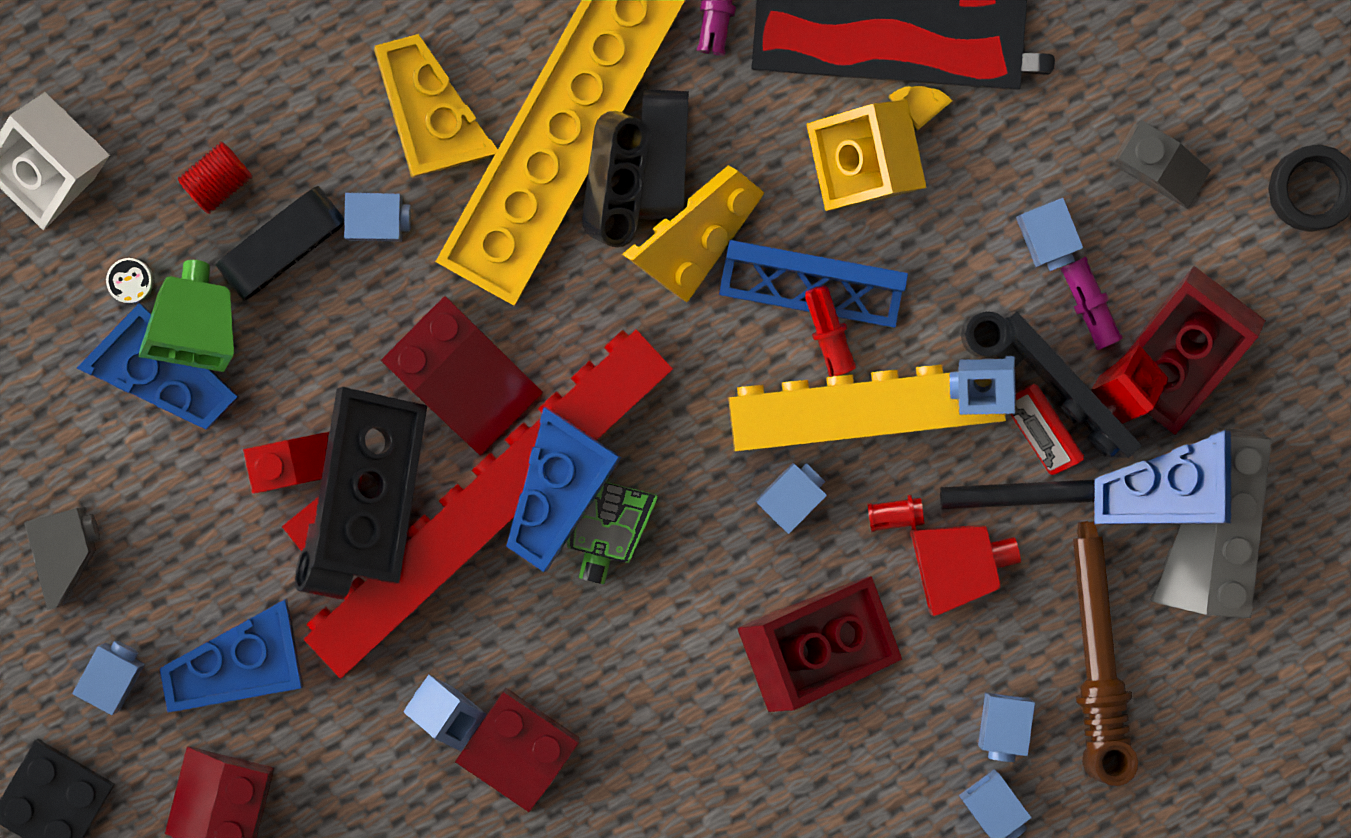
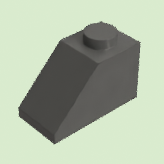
M1143 120L1132 126L1110 163L1186 209L1191 205L1211 171L1180 142Z
M85 507L24 522L47 610L65 605L96 551L94 541L100 539L99 528L94 515H87Z

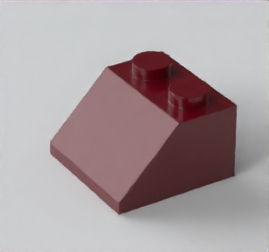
M505 687L455 763L530 812L574 751L580 737Z
M187 746L165 834L173 838H257L275 768Z

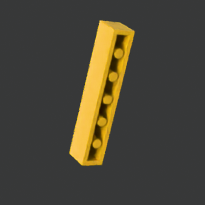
M943 364L916 367L915 377L899 378L898 369L871 372V382L854 383L853 375L826 377V387L809 388L808 380L782 382V391L764 393V385L737 387L738 396L728 398L734 451L1006 421L1005 414L959 415V399L950 398V373H943ZM975 379L976 384L980 387H986L992 382L991 379Z

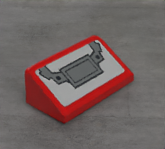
M1028 384L1016 392L1015 414L1010 415L1048 473L1055 475L1084 460L1083 453L1037 384Z

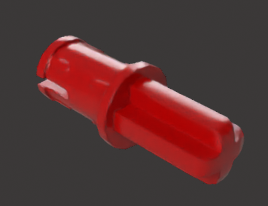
M824 285L811 288L806 291L805 299L816 329L812 337L814 340H818L825 359L828 375L832 377L848 373L856 369V364L844 332L847 329V325L839 322L828 287Z

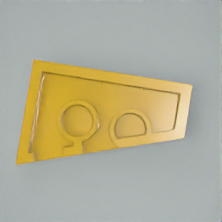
M419 34L375 45L374 51L412 178L484 159L496 154L498 149L492 140L488 139L476 121L475 115L468 105L464 104L449 82L450 79Z
M728 165L688 198L687 207L671 221L666 218L653 228L655 234L640 247L634 244L622 255L677 297L688 302L728 246L729 240L733 239L765 192L738 170Z

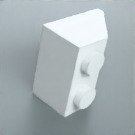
M44 92L11 114L0 131V189L44 230L95 179L110 155L62 107Z

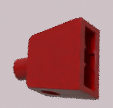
M984 525L910 530L928 610L933 616L940 615L1000 589L997 569L1021 563L1016 538L1011 537L990 542L987 527Z

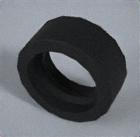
M1319 144L1301 147L1283 157L1272 171L1268 187L1271 206L1278 217L1292 228L1307 232L1332 228L1345 220L1351 213L1350 159L1336 148ZM1318 162L1325 164L1334 171L1339 179L1340 192L1338 200L1330 210L1323 214L1311 215L1303 213L1293 205L1289 198L1287 187L1290 176L1296 168L1304 163Z

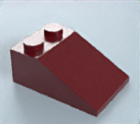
M1195 266L1192 267L1121 357L1123 358L1140 345L1169 378L1155 407L1147 414L1174 435L1178 433L1256 341L1266 321Z
M446 296L381 359L421 401L480 456L543 393Z
M872 576L859 579L776 610L737 628L768 712L794 711L903 660Z

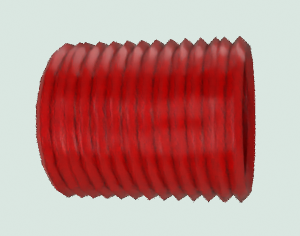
M219 141L216 147H212V150H209V153H205L202 159H198L195 165H191L188 171H185L184 174L181 173V177L178 176V181L202 210L207 214H211V211H215L216 207H219L220 204H223V201H226L227 198H230V195H233V192L237 193V189L240 190V186L244 187V184H247L253 176L233 151L223 141Z

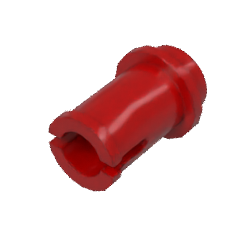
M907 495V500L867 504L871 533L878 530L911 526L912 530H916V525L925 524L921 498L912 499V495Z

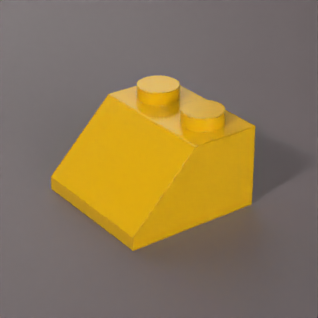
M908 100L874 103L806 123L825 211L890 198L927 188Z

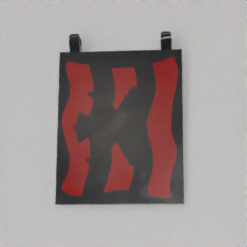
M1027 0L756 1L751 70L1020 90L1022 72L1049 75L1054 70L1055 58L1052 54L1023 53Z

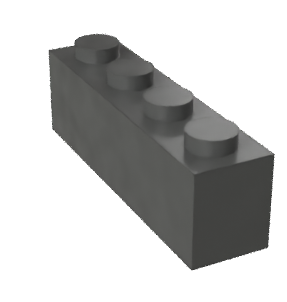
M1214 427L1212 435L1224 430L1231 431V523L1181 524L1173 547L1169 548L1164 562L1165 569L1159 585L1155 586L1151 601L1204 615L1251 618L1272 439L1258 430Z

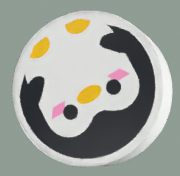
M124 258L118 260L110 267L106 276V285L108 291L116 300L134 304L143 301L149 296L153 289L154 278L152 271L144 262L133 258Z

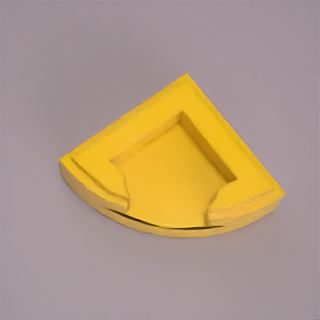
M926 86L903 87L888 96L891 101L908 100L913 127L917 131L952 102L942 91Z

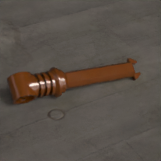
M1094 521L1078 522L1077 527L1079 538H1073L1087 680L1080 686L1081 695L1075 697L1076 703L1082 707L1083 714L1089 715V717L1083 718L1084 725H1090V728L1084 729L1085 736L1091 737V739L1086 740V749L1083 753L1082 763L1085 771L1091 778L1111 786H1121L1132 780L1138 770V758L1136 752L1131 747V738L1124 735L1130 732L1129 725H1123V722L1129 721L1128 714H1122V711L1128 709L1127 703L1132 699V692L1126 691L1125 683L1116 674L1103 536H1098ZM1114 750L1118 756V764L1112 772L1106 773L1102 766V760L1107 752Z

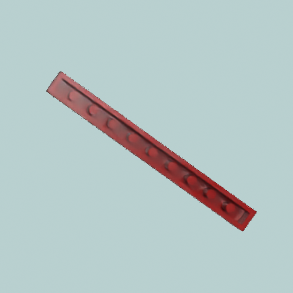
M624 330L619 332L604 347L609 355L597 366L591 360L588 361L570 378L576 385L564 397L556 391L538 408L540 413L542 414L543 407H548L595 440H598L673 370L637 330H634L630 335ZM540 419L531 427L525 422L519 425L505 439L510 445L506 451L498 458L492 453L488 454L471 470L477 478L465 489L457 483L438 501L444 508L433 519L430 520L424 514L408 529L407 535L411 539L405 545L399 584L373 579L364 581L361 577H356L352 581L351 588L344 601L333 612L325 606L306 624L311 632L303 640L340 679L514 518L520 493L523 492L529 470L532 448L535 447L541 425L539 423Z

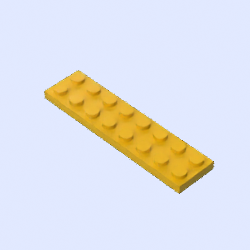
M581 0L436 259V263L513 306L517 304L588 177L593 134L597 120L608 111L624 112L686 0Z

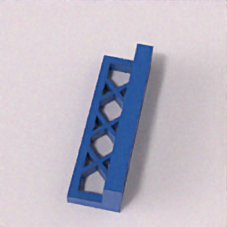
M729 240L719 295L810 312L807 302L799 301L805 297L806 291L821 286L828 280L840 281L851 296L850 299L835 307L838 318L896 328L901 295L905 291L908 273ZM734 262L753 265L763 279L761 283L749 291L729 288ZM761 267L778 271L767 277ZM785 271L797 273L807 290L793 299L782 298L771 283L772 280ZM805 275L823 279L811 285ZM849 283L867 287L856 294ZM767 285L773 296L756 293V291ZM873 288L892 291L893 295H891L888 317L869 314L859 298ZM855 302L861 312L844 308Z

